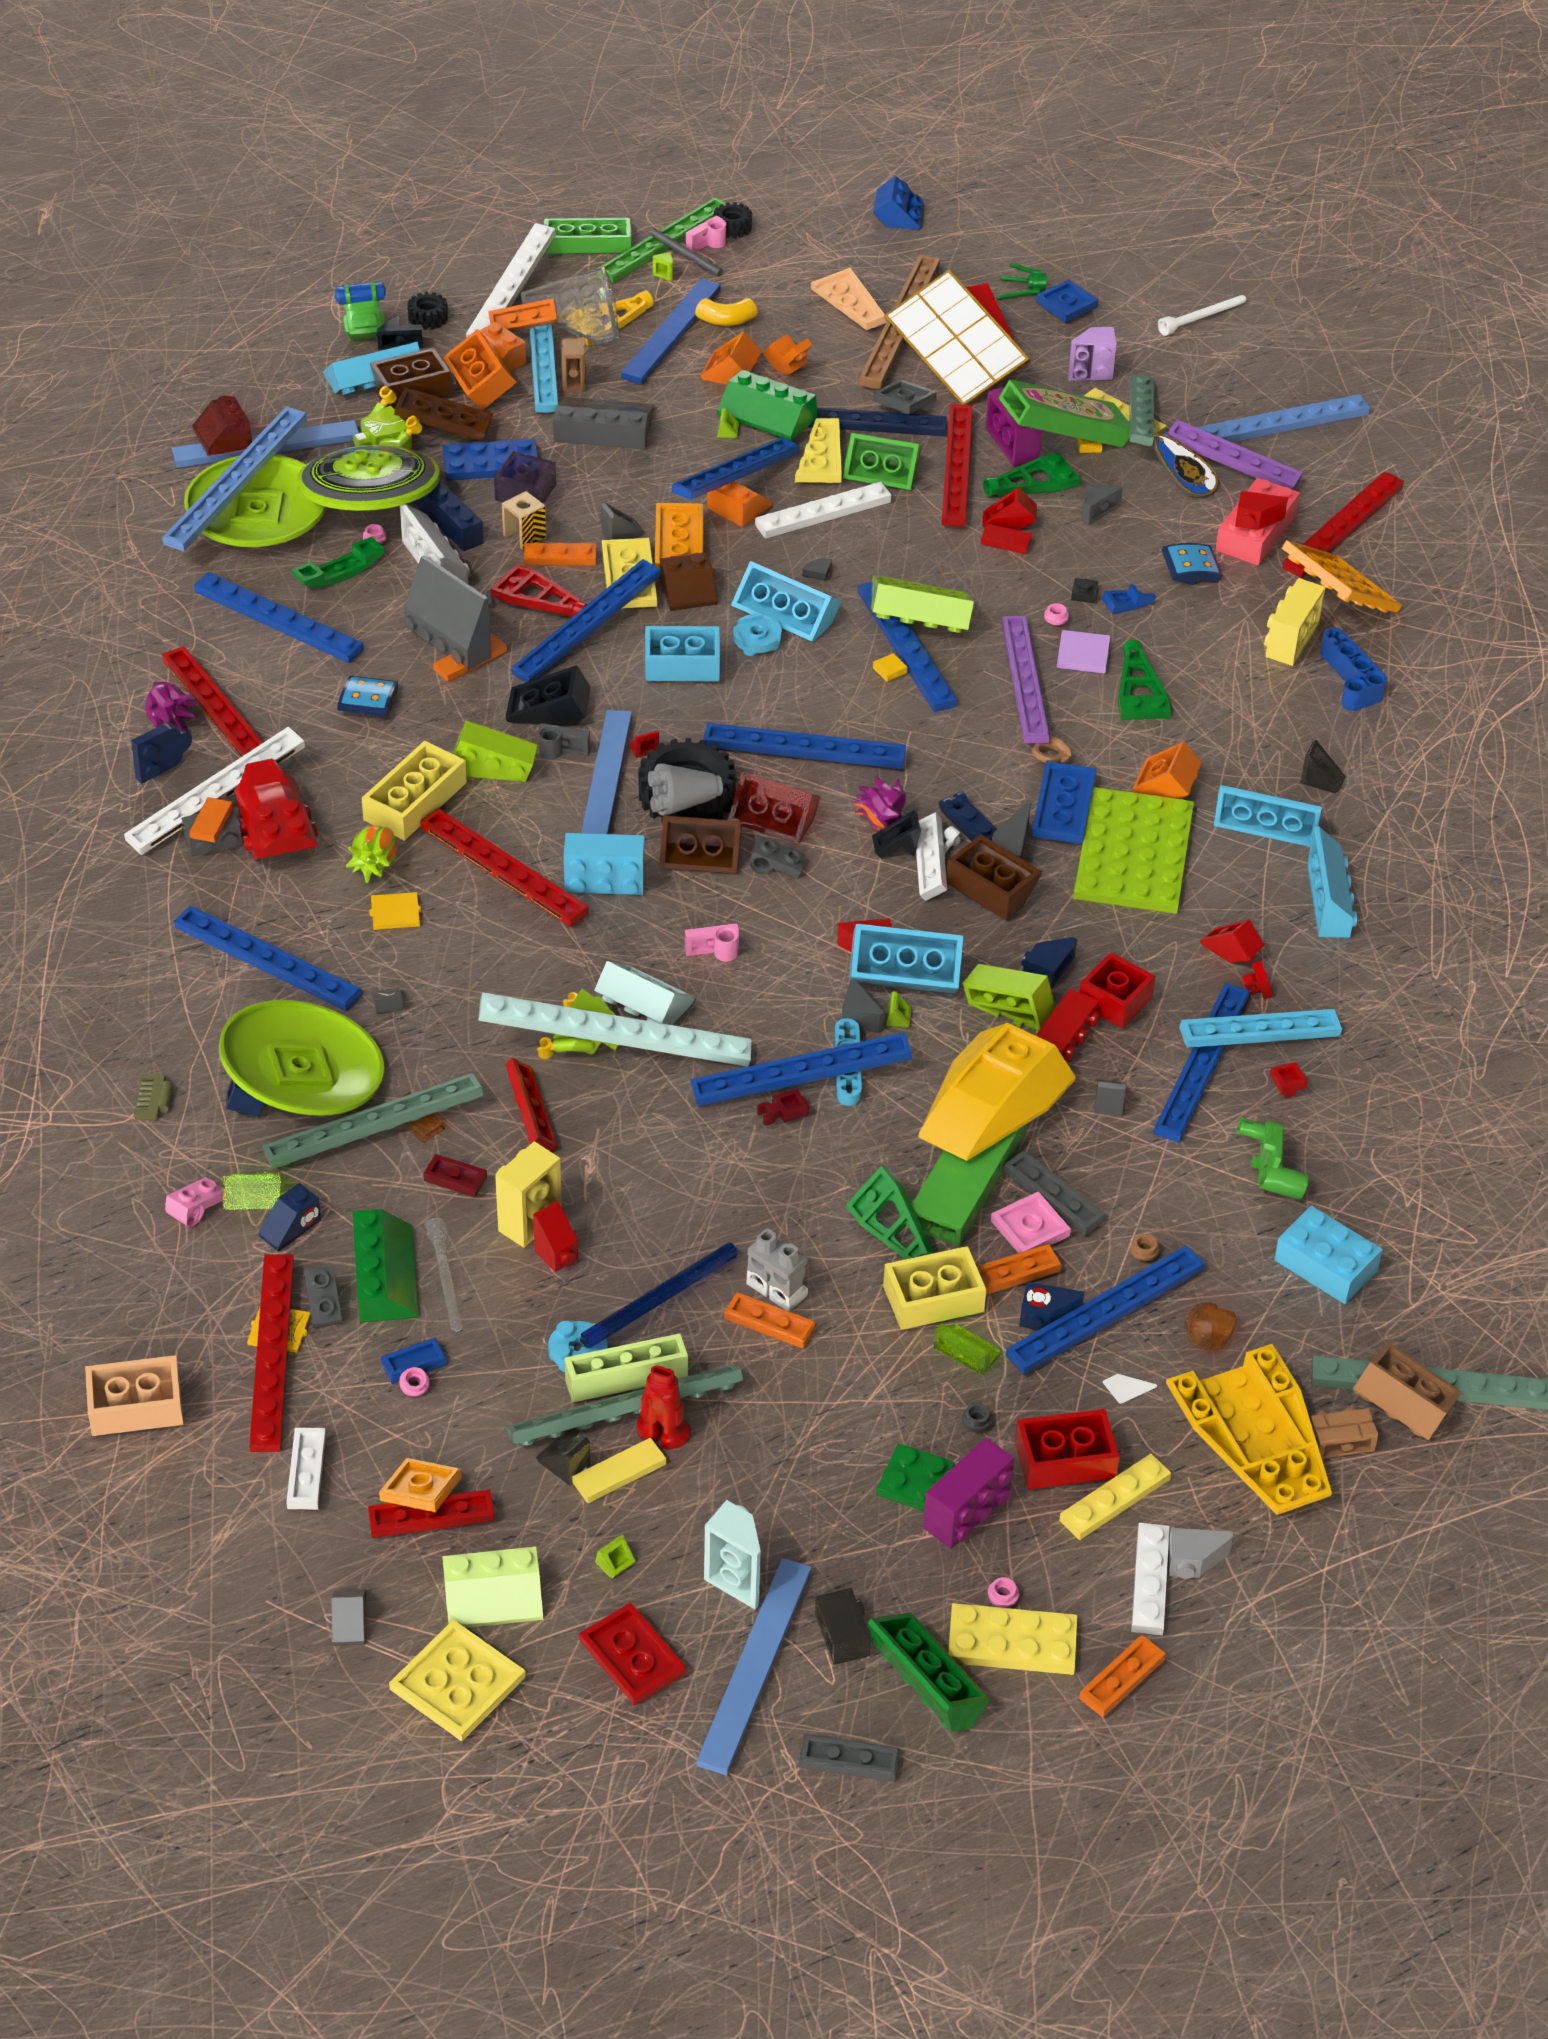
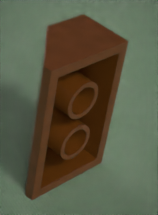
M435 348L370 363L378 393L383 386H388L396 394V401L392 404H387V407L392 406L393 409L396 408L405 387L441 398L452 394L450 370Z
M663 816L659 868L737 873L742 822Z
M980 834L948 859L946 880L947 884L1003 919L1008 920L1024 906L1041 877L1042 871Z

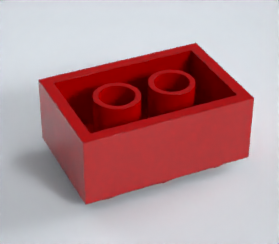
M1106 1409L1017 1419L1014 1442L1027 1490L1110 1480L1117 1476L1119 1454Z

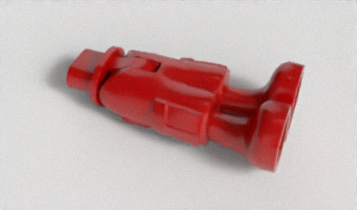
M656 1365L651 1368V1373L646 1379L644 1394L641 1398L640 1416L636 1422L637 1434L643 1441L651 1438L656 1443L662 1432L661 1447L663 1449L680 1448L689 1441L691 1427L684 1420V1406L680 1398L678 1378L674 1375L673 1370Z

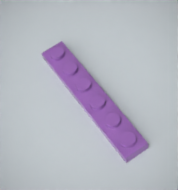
M1176 420L1167 433V436L1179 441L1193 452L1255 478L1268 480L1274 484L1294 490L1302 477L1303 472L1180 420Z

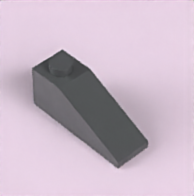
M1025 803L993 833L992 837L993 842L1021 859L1029 825L1031 803Z

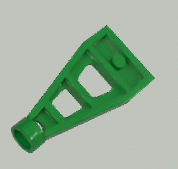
M1059 452L1038 457L998 477H990L983 480V489L988 497L995 495L1005 496L1018 487L1026 494L1057 492L1080 486L1079 476ZM1042 470L1050 481L1037 482L1030 474ZM1021 477L1026 484L1014 485L1011 481Z
M1138 640L1127 641L1123 645L1125 659L1118 696L1121 720L1170 719L1171 709L1168 694L1144 655L1142 643ZM1143 670L1145 676L1130 677V671ZM1132 687H1149L1153 695H1131L1130 692Z
M881 1165L845 1206L863 1228L904 1259L920 1257L923 1254H934L904 1187L887 1166ZM892 1200L899 1211V1219L890 1228H887L878 1221L877 1215ZM906 1225L909 1226L915 1237L914 1241L907 1248L896 1238Z

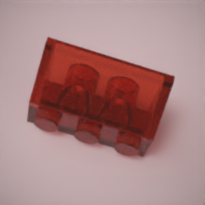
M224 395L216 400H212L192 425L193 431L207 456L243 450L252 443L250 422L234 396Z
M742 772L728 820L741 821L743 827L800 844L814 821L821 796Z

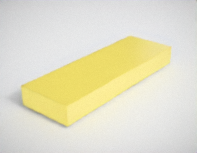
M649 1438L572 1476V1483L589 1504L665 1466L666 1457L653 1440Z

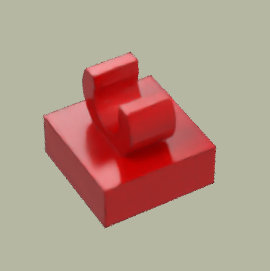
M1262 961L1252 963L1255 974L1249 973L1242 976L1245 988L1250 990V995H1254L1260 990L1263 999L1273 997L1274 995Z
M1296 1062L1273 1067L1270 1070V1077L1281 1095L1284 1094V1098L1295 1096L1297 1090L1307 1087L1308 1080Z

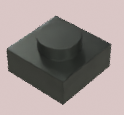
M1075 578L1071 600L1095 604L1099 581Z

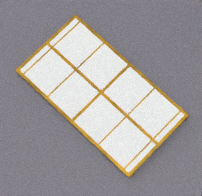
M950 269L884 315L885 319L961 405L971 404L1030 362V358Z

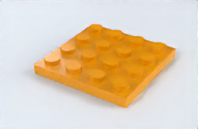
M1286 540L1282 547L1289 554L1288 559L1300 565L1301 563L1304 565L1305 572L1313 577L1318 576L1321 578L1320 583L1331 590L1334 588L1338 592L1337 596L1346 602L1351 600L1359 606L1364 604L1373 610L1378 608L1384 613L1388 611L1398 613L1403 606L1338 555Z

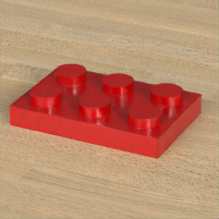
M631 1602L579 1633V1641L634 1706L686 1674V1666Z

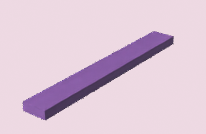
M1003 616L1002 629L1023 742L1049 743V731L1026 616Z

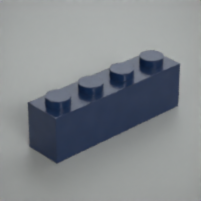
M439 480L438 485L430 493L413 501L463 552L484 544L483 521L441 480Z

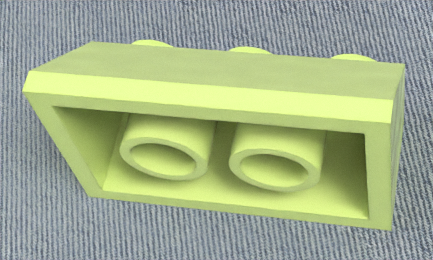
M536 1547L442 1556L448 1624L455 1620L463 1627L471 1628L543 1620Z

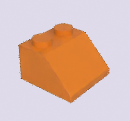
M497 322L479 330L493 345L510 372L526 364L525 341Z
M742 332L713 351L700 378L727 385L728 381L741 370L751 372L752 368L758 364V357L762 350L745 332Z
M736 481L707 493V508L741 527H744L773 506L771 500Z
M1184 741L1146 758L1132 791L1140 794L1184 799L1191 792L1192 784L1198 777V771L1202 762Z

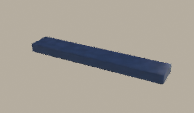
M817 407L818 418H839V429L946 437L947 416ZM815 421L812 422L809 425V427L813 428Z

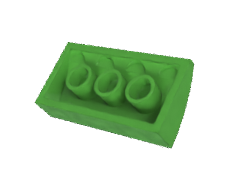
M630 218L544 219V225L555 228L556 234L546 249L545 254L623 253L631 248Z

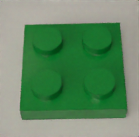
M898 1443L877 1486L876 1495L924 1511L926 1491L951 1470L955 1462Z

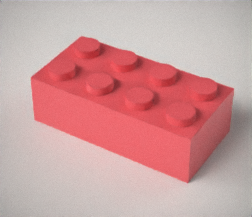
M1256 478L1247 490L1248 492L1288 497L1285 519L1260 530L1235 527L1238 502L1219 527L1216 551L1259 566L1297 515L1300 492L1274 484L1268 480Z

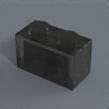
M852 1587L816 1596L815 1616L833 1665L869 1657L870 1646L873 1641L869 1626L865 1624L863 1619L865 1616L863 1603L860 1598H855Z

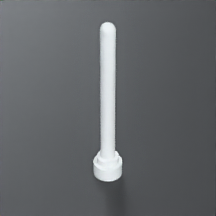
M1240 295L1177 318L1170 316L1161 318L1158 321V329L1163 336L1174 333L1179 326L1244 304L1246 297Z

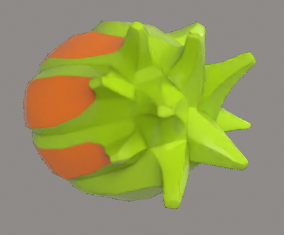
M378 825L366 827L354 837L352 847H348V850L352 853V859L346 864V868L354 867L353 873L361 869L364 874L365 883H369L371 873H374L379 878L382 877L384 869L390 866L396 858L397 840L393 831L388 827Z

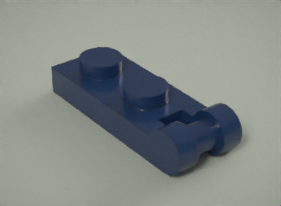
M963 791L954 794L951 799L945 798L939 801L941 812L970 841H973L980 834L992 841L993 833L998 829L968 801Z

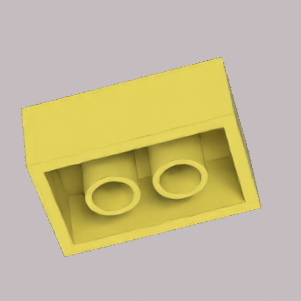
M1300 578L1297 579L1293 586L1288 587L1285 599L1279 601L1276 613L1270 615L1267 623L1270 631L1264 642V646L1267 647L1265 657L1291 666L1294 665L1319 625L1326 587Z
M535 1141L526 1149L520 1150L516 1157L507 1165L502 1166L495 1175L498 1231L523 1248L534 1240L533 1214L555 1201L562 1207L560 1158Z
M968 1246L885 1264L883 1287L901 1330L984 1312L986 1288Z

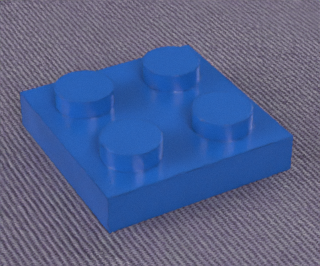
M1071 280L1058 284L1038 294L1036 297V303L1065 323L1097 308L1099 302L1097 298Z

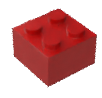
M1110 952L1080 982L1079 992L1099 1000L1098 1012H1100V1017L1123 1029L1153 998L1156 976Z

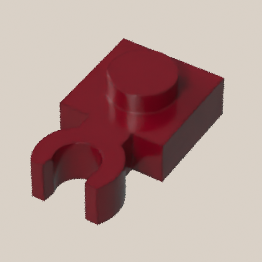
M798 1088L772 1096V1103L763 1102L757 1105V1115L766 1114L763 1116L764 1125H771L780 1117L785 1123L808 1115L809 1105Z

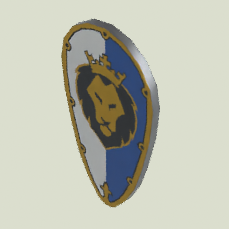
M1162 434L1154 436L1153 445L1157 457L1181 490L1188 495L1202 498L1211 495L1216 490L1218 484L1217 475L1207 462L1188 447L1169 436Z

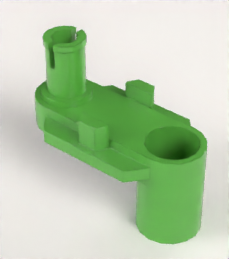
M1241 1117L1237 1124L1236 1134L1257 1139L1260 1143V1157L1252 1156L1251 1168L1259 1170V1189L1301 1200L1308 1185V1174L1282 1166L1284 1125L1272 1120L1262 1124Z

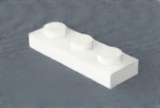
M295 1428L287 1493V1509L318 1510L326 1441L325 1428Z

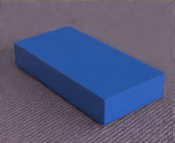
M433 1338L381 1356V1364L391 1384H395L400 1381V1376L405 1370L417 1367L425 1372H429L446 1366L447 1358L437 1339Z

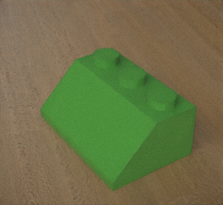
M851 433L843 479L869 484L882 482L887 487L911 491L918 472L922 447L916 443Z

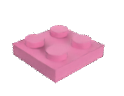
M1039 1192L991 1213V1222L1018 1253L1046 1244L1051 1246L1070 1236L1071 1228Z

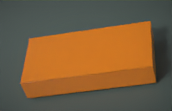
M207 797L189 831L190 838L215 843L233 809L232 802Z

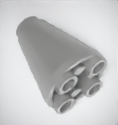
M657 764L654 771H649L648 783L653 791V797H651L650 802L653 812H658L663 816L713 800L716 796H721L723 792L721 777L719 775L715 776L713 773L667 764Z

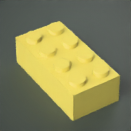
M423 741L362 797L363 820L372 825L388 827L393 831L394 836L405 841L420 827L422 819L440 808L467 783L466 760L427 741Z

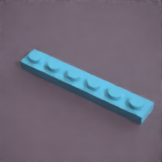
M552 324L530 328L535 413L555 412L558 405Z
M1335 1009L1181 1020L1179 1026L1186 1048L1339 1037L1342 1032Z

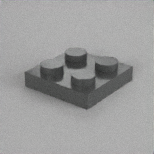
M900 379L874 392L873 401L882 404L883 407L897 409L902 414H912L914 411L936 401L937 392Z

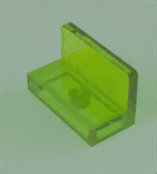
M282 1172L224 1174L222 1176L223 1208L225 1210L272 1209L277 1199L281 1196Z
M941 1323L935 1329L933 1348L981 1376L986 1373L1001 1355L999 1348L957 1324H952L948 1327Z

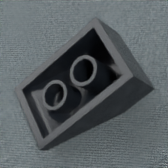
M577 665L511 687L505 719L507 722L543 723L550 725H566L572 722H579L586 717L591 687Z

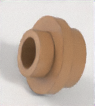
M1141 1234L1132 1241L1130 1251L1138 1260L1151 1261L1159 1254V1244L1153 1236Z

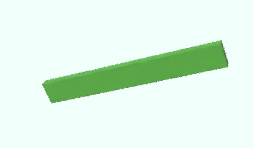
M714 197L660 231L680 243L686 239V232L713 218L715 208L721 204L726 206V203ZM650 236L597 268V275L613 284L651 261L654 255L662 254L671 248Z

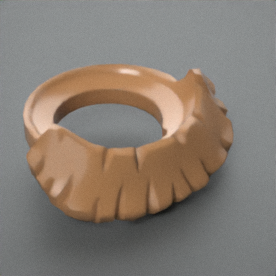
M1049 735V743H1035L1032 749L1034 757L1044 763L1049 761L1067 764L1072 757L1069 746L1061 739ZM1052 749L1058 752V755L1048 756L1041 753L1040 750Z

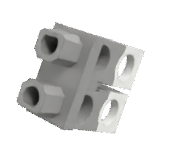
M769 1228L765 1229L757 1236L756 1242L748 1248L746 1284L765 1297L769 1295V1300L790 1312L808 1296V1288L803 1285V1278L805 1276V1268L803 1267L807 1264V1258L798 1253L796 1246L791 1243L784 1244L776 1239L775 1232ZM759 1278L763 1282V1285L757 1281ZM782 1293L786 1300L782 1299L779 1295Z

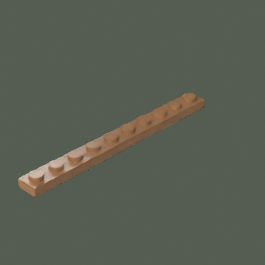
M919 254L894 308L933 281L940 266V258ZM888 320L859 377V385L871 389L882 388L905 340Z

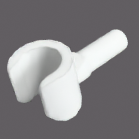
M953 826L948 827L943 834V839L946 840L944 855L952 845L955 847L960 844V832Z

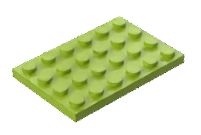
M1093 787L1073 899L1177 914L1194 801Z

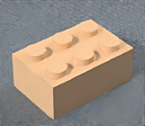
M176 1355L85 1366L88 1417L92 1436L184 1425L180 1376Z

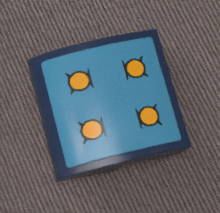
M1179 543L1163 546L1162 548L1172 580L1194 585L1197 578L1218 583L1223 576L1211 545Z
M350 675L340 695L337 710L387 716L392 709V699L398 692V681Z

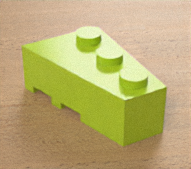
M465 720L452 754L466 760V777L526 782L534 763L538 744Z
M978 964L963 982L969 1005L996 1017L1000 1015L1006 1016L1014 1020L1013 1024L1020 1028L1022 1025H1026L1037 1030L1036 1034L1056 1008L1047 975Z

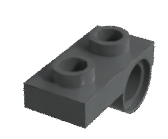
M540 724L538 730L539 754L542 758L548 760L557 759L561 756L562 752L583 756L589 755L590 731Z
M758 834L754 841L749 865L756 873L766 874L774 868L798 878L802 872L806 854Z
M333 1265L305 1269L304 1279L313 1328L342 1324Z

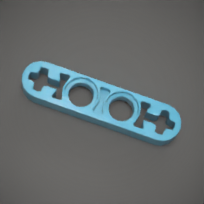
M845 1018L836 1023L835 1047L860 1042L859 1024L855 1020ZM845 1031H849L850 1038H845ZM861 1070L856 1071L852 1075L842 1074L836 1076L837 1100L846 1106L858 1104L862 1093ZM846 1085H851L850 1094L846 1091Z

